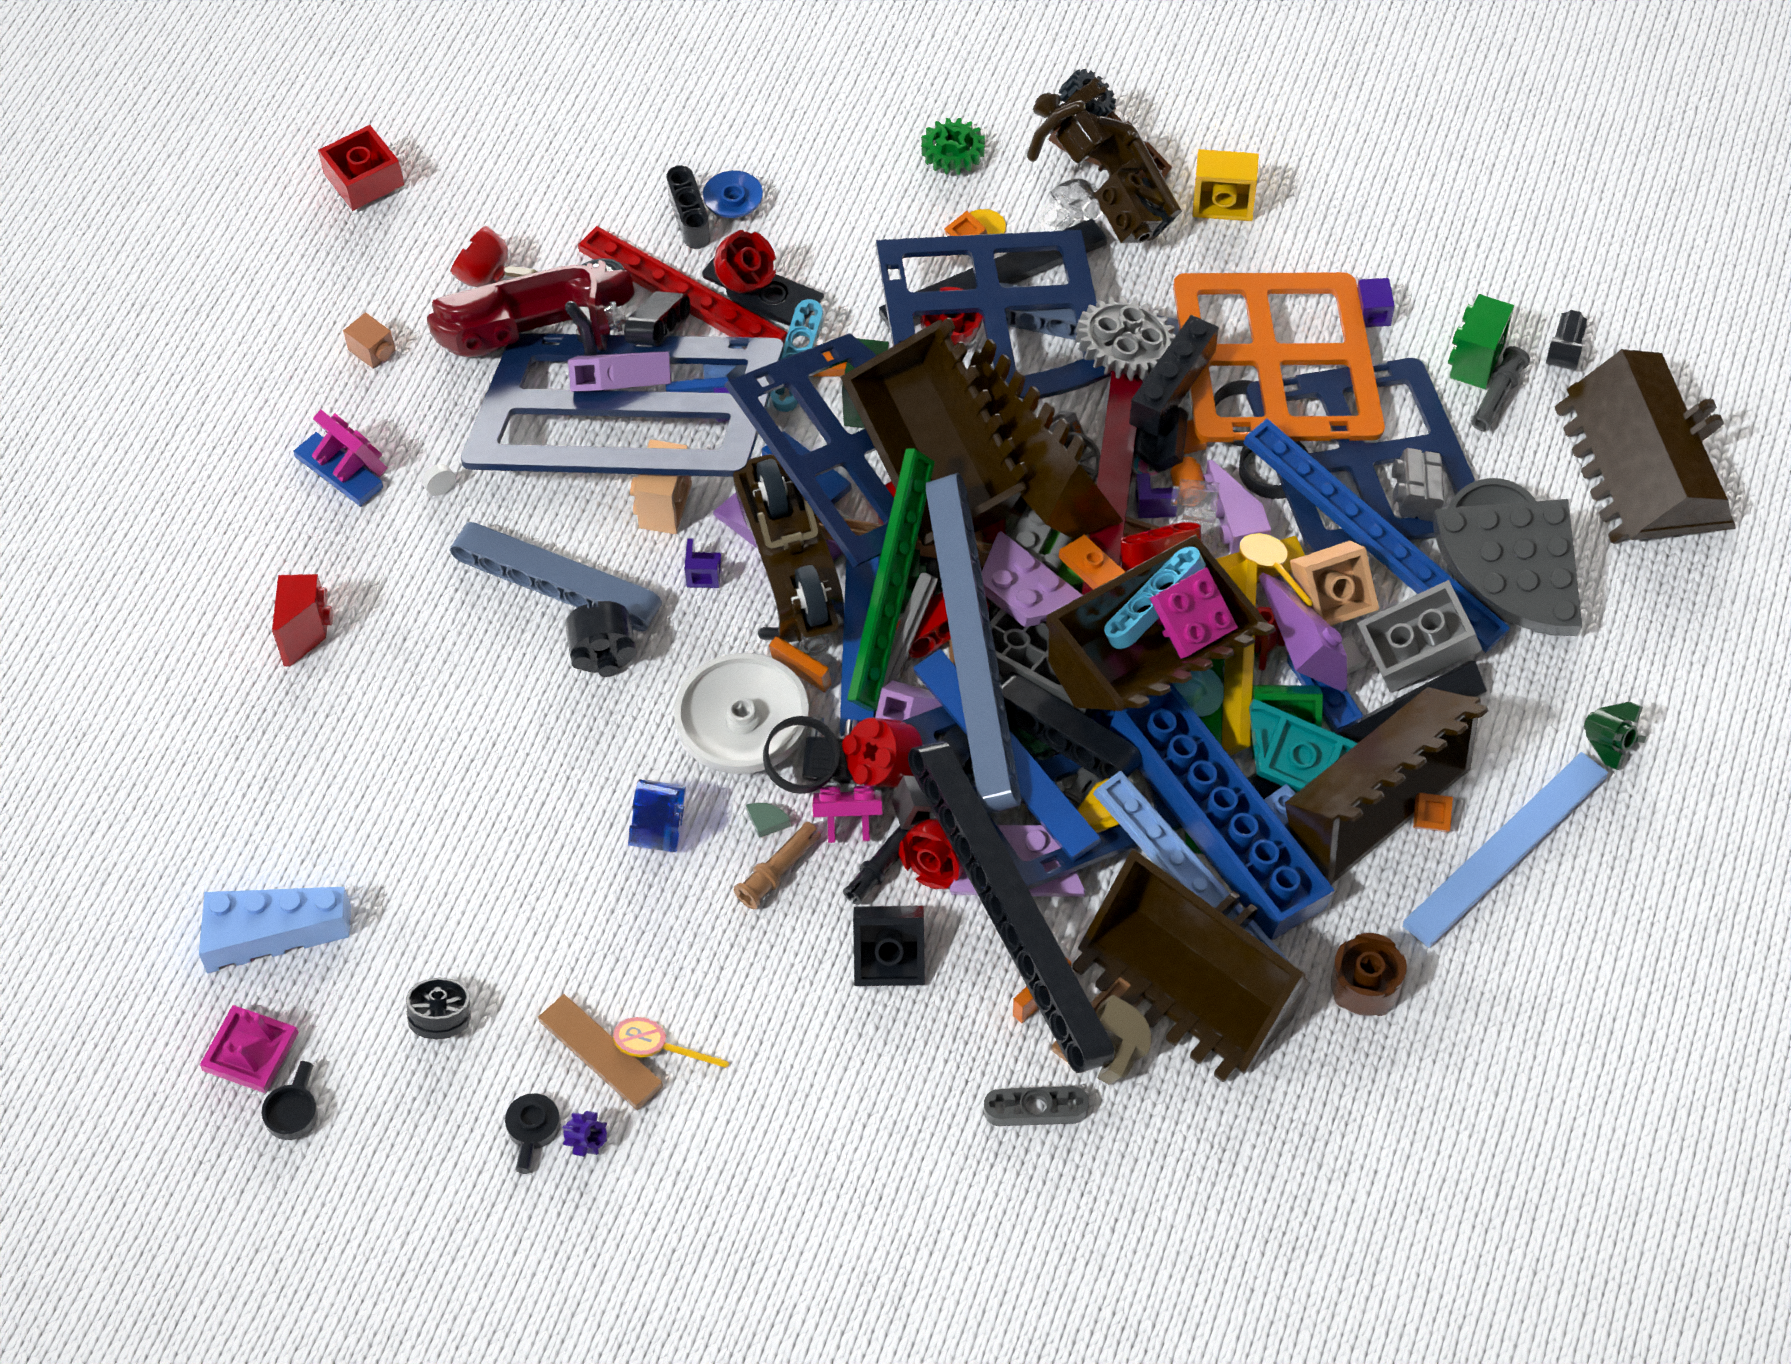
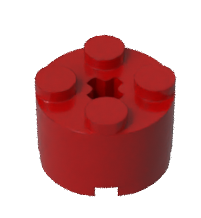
M872 717L860 721L851 733L844 737L842 750L846 754L847 766L855 783L866 786L897 788L903 776H914L909 767L908 753L911 748L922 746L923 743L919 732L911 724H906L900 720Z

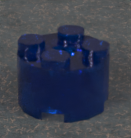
M642 779L637 781L632 806V825L629 827L628 846L677 853L680 837L678 832L679 827L683 824L685 806H683L686 795L685 785Z

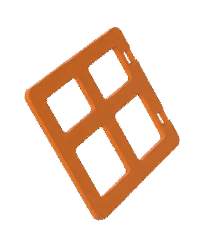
M1345 272L1182 273L1175 277L1173 292L1179 331L1190 315L1201 319L1198 295L1239 294L1245 298L1252 343L1217 344L1216 352L1190 388L1189 395L1195 433L1200 440L1204 442L1244 440L1245 436L1266 418L1293 441H1331V439L1371 441L1382 437L1385 424L1357 284L1352 275ZM1268 295H1334L1344 342H1277ZM1254 366L1258 373L1265 416H1218L1215 408L1209 367ZM1280 366H1348L1358 415H1290ZM1330 426H1347V431H1331ZM1233 427H1250V432H1233Z

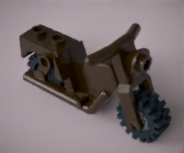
M1078 69L1059 89L1060 96L1058 94L1044 93L1036 99L1032 109L1033 112L1047 119L1035 131L1027 152V158L1031 162L1037 161L1045 138L1058 130L1055 134L1057 140L1075 163H1081L1088 157H1091L1101 163L1098 167L1100 172L1107 170L1109 174L1108 180L1103 183L1091 198H1096L1101 212L1106 216L1120 243L1151 241L1173 222L1182 210L1136 128L1129 123L1107 117L1116 106L1114 105L1116 98H1113L1115 94L1113 90H1108L1109 84L1107 82L1104 84L1101 81L1103 78L1099 75L1096 78L1095 72L1091 70L1087 72L1086 69L1081 71ZM1143 170L1147 178L1141 179L1137 174Z

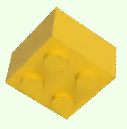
M1198 149L1192 217L1252 221L1259 153Z

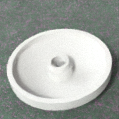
M754 653L728 654L704 663L686 678L678 691L674 705L676 731L687 752L709 768L734 774L754 773L765 770L763 750L773 728L790 717H809L807 693L798 676L783 663ZM790 726L779 731L772 738L769 745V758L772 766L779 764L796 750L802 742L808 726Z

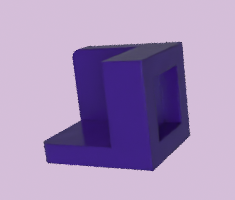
M1389 278L1358 279L1357 289L1365 328L1391 326L1395 305Z
M1149 473L1136 474L1135 497L1138 519L1176 517L1178 496L1177 493H1174V489L1171 487L1151 488Z
M687 538L684 570L687 588H719L721 554L717 552H695L694 538Z

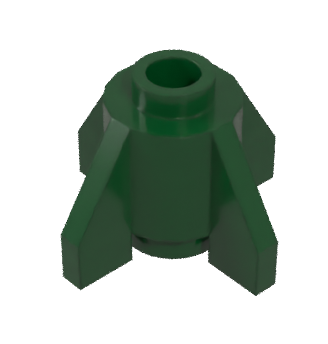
M1625 702L1598 708L1587 716L1584 722L1586 737L1606 766L1620 770L1625 754L1619 751H1628L1635 742L1645 743L1646 736L1639 734L1637 727L1632 725V722H1638L1643 709L1642 706L1633 702Z

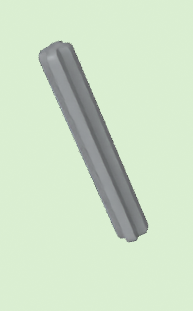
M927 573L919 575L895 632L883 687L892 680L897 681L938 584V579Z

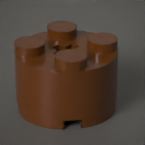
M1361 933L1356 935L1354 939L1348 942L1345 941L1340 945L1335 956L1331 974V989L1334 1000L1339 1007L1359 1015L1383 1016L1397 1003L1402 991L1407 963L1404 955H1401L1395 947L1396 944L1391 939L1377 933Z

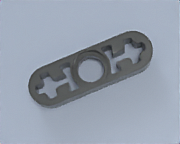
M1075 1086L995 1089L989 1092L984 1099V1116L990 1124L995 1126L1076 1124L1086 1118L1089 1098L1084 1090ZM1032 1099H1040L1047 1107L1042 1113L1033 1114L1027 1110L1026 1104ZM1052 1099H1057V1112H1052ZM1069 1099L1075 1100L1077 1105L1076 1111L1069 1110L1067 1105ZM1015 1100H1020V1114H1016ZM996 1102H1003L1005 1107L1004 1113H997L995 1108Z

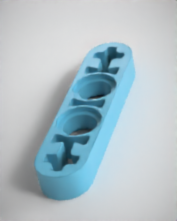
M806 299L801 301L795 308L783 347L782 359L817 345L824 322L823 309L818 301ZM809 311H814L815 315H811L808 323L809 328L805 327L804 315H808ZM799 336H805L810 339V342L806 347L798 348L793 345L794 339ZM785 387L772 391L770 395L773 407L781 412L792 411L798 405L797 400L790 391V396L786 397L785 401L780 400L779 395L784 394Z
M1185 547L1177 551L1108 621L1104 631L1114 648L1123 649L1131 646L1159 618L1150 597L1163 591L1159 590L1160 587L1170 582H1173L1172 585L1205 568V562L1197 548ZM1151 605L1146 611L1137 613L1140 608Z

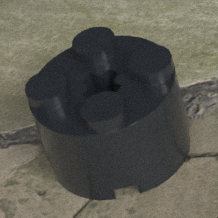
M598 601V607L587 608V604L579 606L566 618V635L573 668L599 673L602 677H611L618 673V668L623 667L636 656L637 648L632 621L625 606L612 601Z

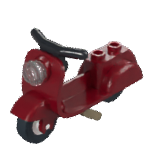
M594 259L582 265L561 266L540 272L531 268L508 266L504 269L505 275L516 278L438 297L433 300V313L427 316V324L430 334L436 343L449 352L462 357H477L492 353L502 346L517 342L521 332L573 320V323L577 325V340L583 343V356H591L597 354V348L599 351L606 350L610 331L616 329L617 332L622 331V325L626 323L623 306L633 298L635 291L630 272L625 270L620 262L613 259Z

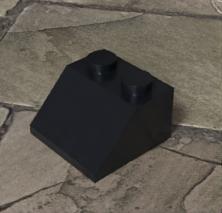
M924 906L854 907V986L925 985Z

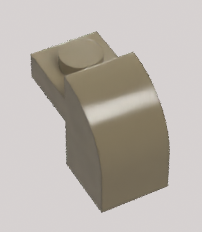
M1111 995L1103 1001L1096 1012L1114 1047L1113 1062L1102 1066L1097 1077L1108 1085L1119 1078H1126L1133 1067L1134 1061L1136 1062L1148 1054L1151 1046V1032L1145 1017L1134 1006L1115 995Z

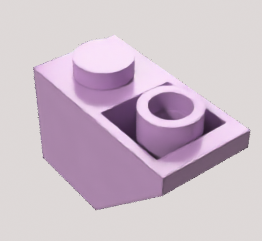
M892 680L881 690L875 718L903 721L942 705L930 691Z

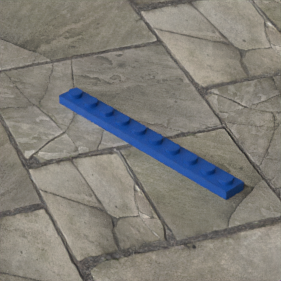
M1266 418L1245 436L1243 443L1361 546H1364L1369 553L1414 592L1420 594L1449 580L1476 633L1482 651L1487 653L1508 633L1510 627L1269 419Z

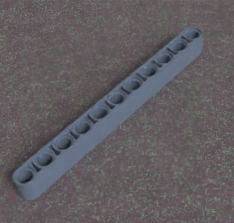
M955 473L927 482L926 494L978 798L987 815L1020 806L1021 794L968 493L962 476L959 473Z

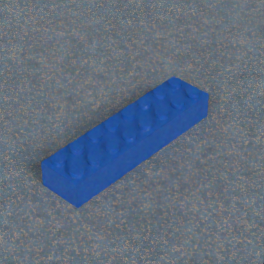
M1172 683L1168 684L1171 691L1162 696L1148 695L1147 698L1150 703L1142 708H1126L1122 711H1115L1109 730L1137 747L1142 755V763L1137 769L1231 891L1240 895L1241 904L1245 908L1250 904L1257 907L1258 911L1253 919L1270 940L1277 938L1326 909L1335 891L1334 888Z

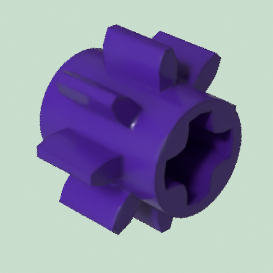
M585 1111L584 1114L573 1112L571 1114L572 1119L562 1127L565 1139L563 1145L573 1147V1155L585 1157L587 1153L598 1155V1148L608 1141L605 1128L607 1122L597 1121L598 1113Z

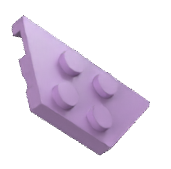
M1002 531L997 534L981 572L985 595L1022 626L1040 625V623L1046 621V615L1083 596Z
M997 825L1020 859L1024 861H1030L1061 848L1042 825ZM1057 860L1044 864L1043 867L1047 872L1060 867V864ZM965 871L950 886L951 895H978ZM1076 871L1029 890L1032 896L1085 897L1084 887Z

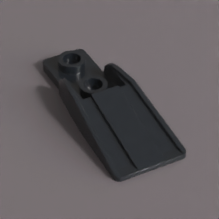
M713 258L702 271L703 278L726 288L719 281L715 273ZM775 274L768 285L752 293H738L726 288L728 297L734 303L758 316L788 326L791 324L795 308L801 301L813 299L821 303L824 299L822 292ZM809 311L808 315H804L805 322L814 311Z

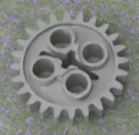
M1109 297L1107 304L1099 299L1097 300L1096 307L1088 305L1087 312H1082L1076 328L1077 335L1075 341L1080 343L1079 351H1086L1085 360H1095L1094 368L1105 367L1104 374L1115 371L1116 378L1118 379L1122 373L1127 374L1130 381L1133 380L1134 374H1137L1139 378L1145 380L1146 374H1150L1176 335L1173 334L1175 327L1167 325L1168 317H1158L1159 309L1149 311V303L1138 306L1137 299L1134 298L1130 304L1126 302L1124 297H1121L1120 301L1116 303L1112 297Z

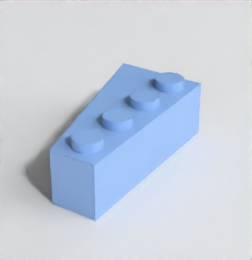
M345 887L204 892L199 956L207 974L219 971L221 966L236 963L237 966L251 963L250 959L268 954H271L272 957L286 954L285 950L303 946L305 949L348 938L350 933L351 904Z

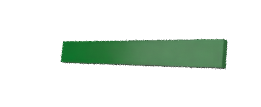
M906 449L847 698L848 701L867 711H877L927 499L926 483L931 481L935 464L934 460L916 449Z

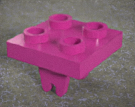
M320 409L312 418L327 433L312 454V457L320 465L328 462L342 448L347 451L333 471V475L342 483L346 482L363 465L378 477L387 470V467L379 460L383 454L371 445L370 441L360 432L351 429L349 424L336 413L330 417Z
M1207 567L1150 597L1159 616L1156 622L1158 625H1164L1166 630L1163 631L1164 637H1170L1180 659L1189 656L1238 628Z
M860 785L855 786L854 791L840 792V787L830 786L820 788V793H813V817H827L828 843H835V817L862 816L863 842L870 841L869 815H882V791L875 790L874 786Z
M232 1005L203 1057L200 1067L206 1073L266 1094L299 1034L298 1030L290 1024Z

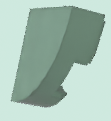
M751 803L746 805V811L759 838L791 826L787 814L777 806L768 803Z

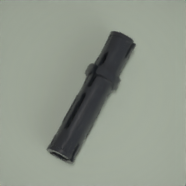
M899 826L869 861H864L861 864L860 872L843 889V894L849 901L855 896L853 904L860 905L875 885H881L885 880V873L900 857V842L909 830L901 829Z

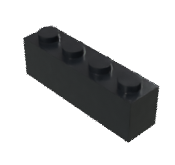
M1193 315L1189 316L1131 399L1130 425L1155 436L1159 435L1216 352L1218 326Z

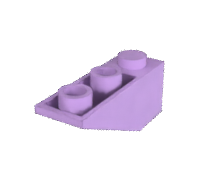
M669 352L576 356L568 360L570 392L671 384Z
M1208 460L1206 474H1203L1207 493H1210L1212 498L1210 501L1212 515L1214 518H1219L1221 524L1219 525L1221 542L1228 545L1230 554L1239 552L1241 540L1249 534L1262 533L1271 535V527L1263 504L1216 462Z

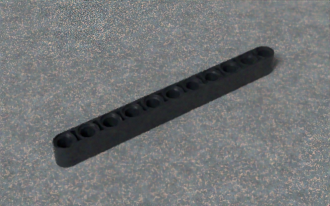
M938 741L911 748L908 753L911 772L1068 1064L1076 1073H1083L1112 1063L1114 1060V1047L951 747L946 741Z

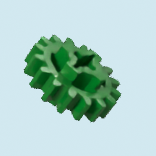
M946 118L945 124L935 121V128L927 127L926 135L921 137V155L925 157L927 165L933 163L934 171L944 168V172L947 175L950 170H955L956 174L959 175L961 169L965 168L970 172L972 171V164L980 165V157L985 156V136L981 135L980 127L973 129L972 121L966 124H962L961 118H958L956 122H951L950 118Z

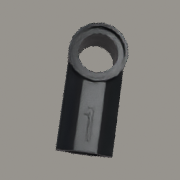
M1570 310L1566 313H1561L1555 337L1552 336L1545 364L1574 371L1577 370L1583 347L1581 342L1587 326V318L1580 311Z

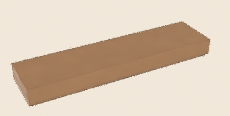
M565 994L560 996L538 1016L539 1022L637 1111L663 1088V1083L634 1056L621 1052L615 1046L613 1037Z

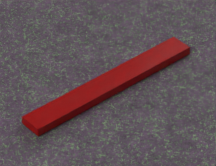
M596 226L578 244L579 252L593 260L605 258L620 262L624 269L630 272L634 283L652 293L664 291L687 294L690 298L689 314L730 337L777 338L783 342L784 347L788 332L599 226Z

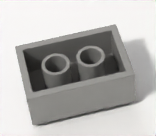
M1449 580L1357 622L1390 693L1482 651L1476 633Z

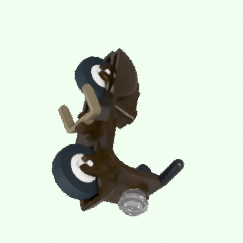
M767 454L752 458L747 461L746 468L733 473V481L744 521L752 532L765 568L778 614V627H762L758 630V637L762 640H773L776 636L788 643L799 641L802 652L807 655H823L833 643L830 633L836 631L844 623V599L832 556L815 512L773 454Z

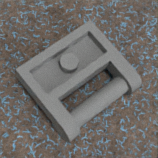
M1027 504L1010 538L1057 574L1062 566V560L1059 558V549L1068 545L1072 538L1060 532L1051 552L1042 555L1054 529L1046 525Z

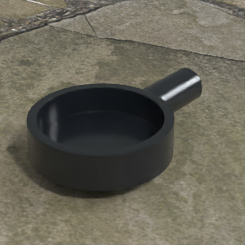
M300 1061L292 1085L276 1088L264 1100L261 1110L262 1119L267 1130L276 1138L282 1140L301 1138L309 1133L317 1122L318 1107L313 1095L306 1089L314 1067L310 1062Z
M530 1093L520 1096L510 1104L506 1111L505 1125L508 1135L515 1144L520 1146L516 1172L521 1174L530 1173L534 1149L548 1145L559 1133L561 1119L558 1108L553 1100L545 1095Z

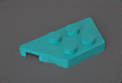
M1253 699L1250 703L1249 712L1257 775L1281 786L1287 784L1295 792L1300 791L1358 744L1256 699Z

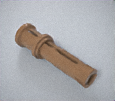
M804 822L802 827L766 863L756 864L753 867V873L743 883H737L734 886L733 890L737 898L748 908L757 909L760 906V900L770 890H775L779 886L780 877L821 838L820 831L813 834L817 827L810 822Z

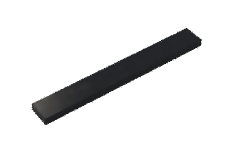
M1093 218L1064 229L1082 231L1086 253L1107 245V236ZM1057 250L1011 252L995 258L999 283L1015 284L1063 264L1062 254ZM973 268L916 292L940 291V288L956 287L963 290L976 289ZM882 305L879 307V315L889 328L886 305ZM920 316L913 317L914 326L920 324Z
M1469 660L1333 733L1359 743L1427 687L1468 697H1477L1487 692L1476 661ZM1257 773L1247 777L1263 799L1282 787L1275 782L1258 776Z

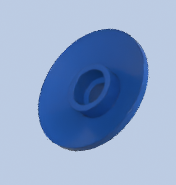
M737 170L724 171L708 180L703 189V200L706 207L712 213L725 218H738L752 213L758 208L763 198L762 186L757 178L747 172Z

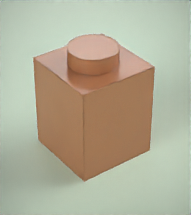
M366 312L343 330L348 350L373 369L382 361H386L396 351L391 331Z

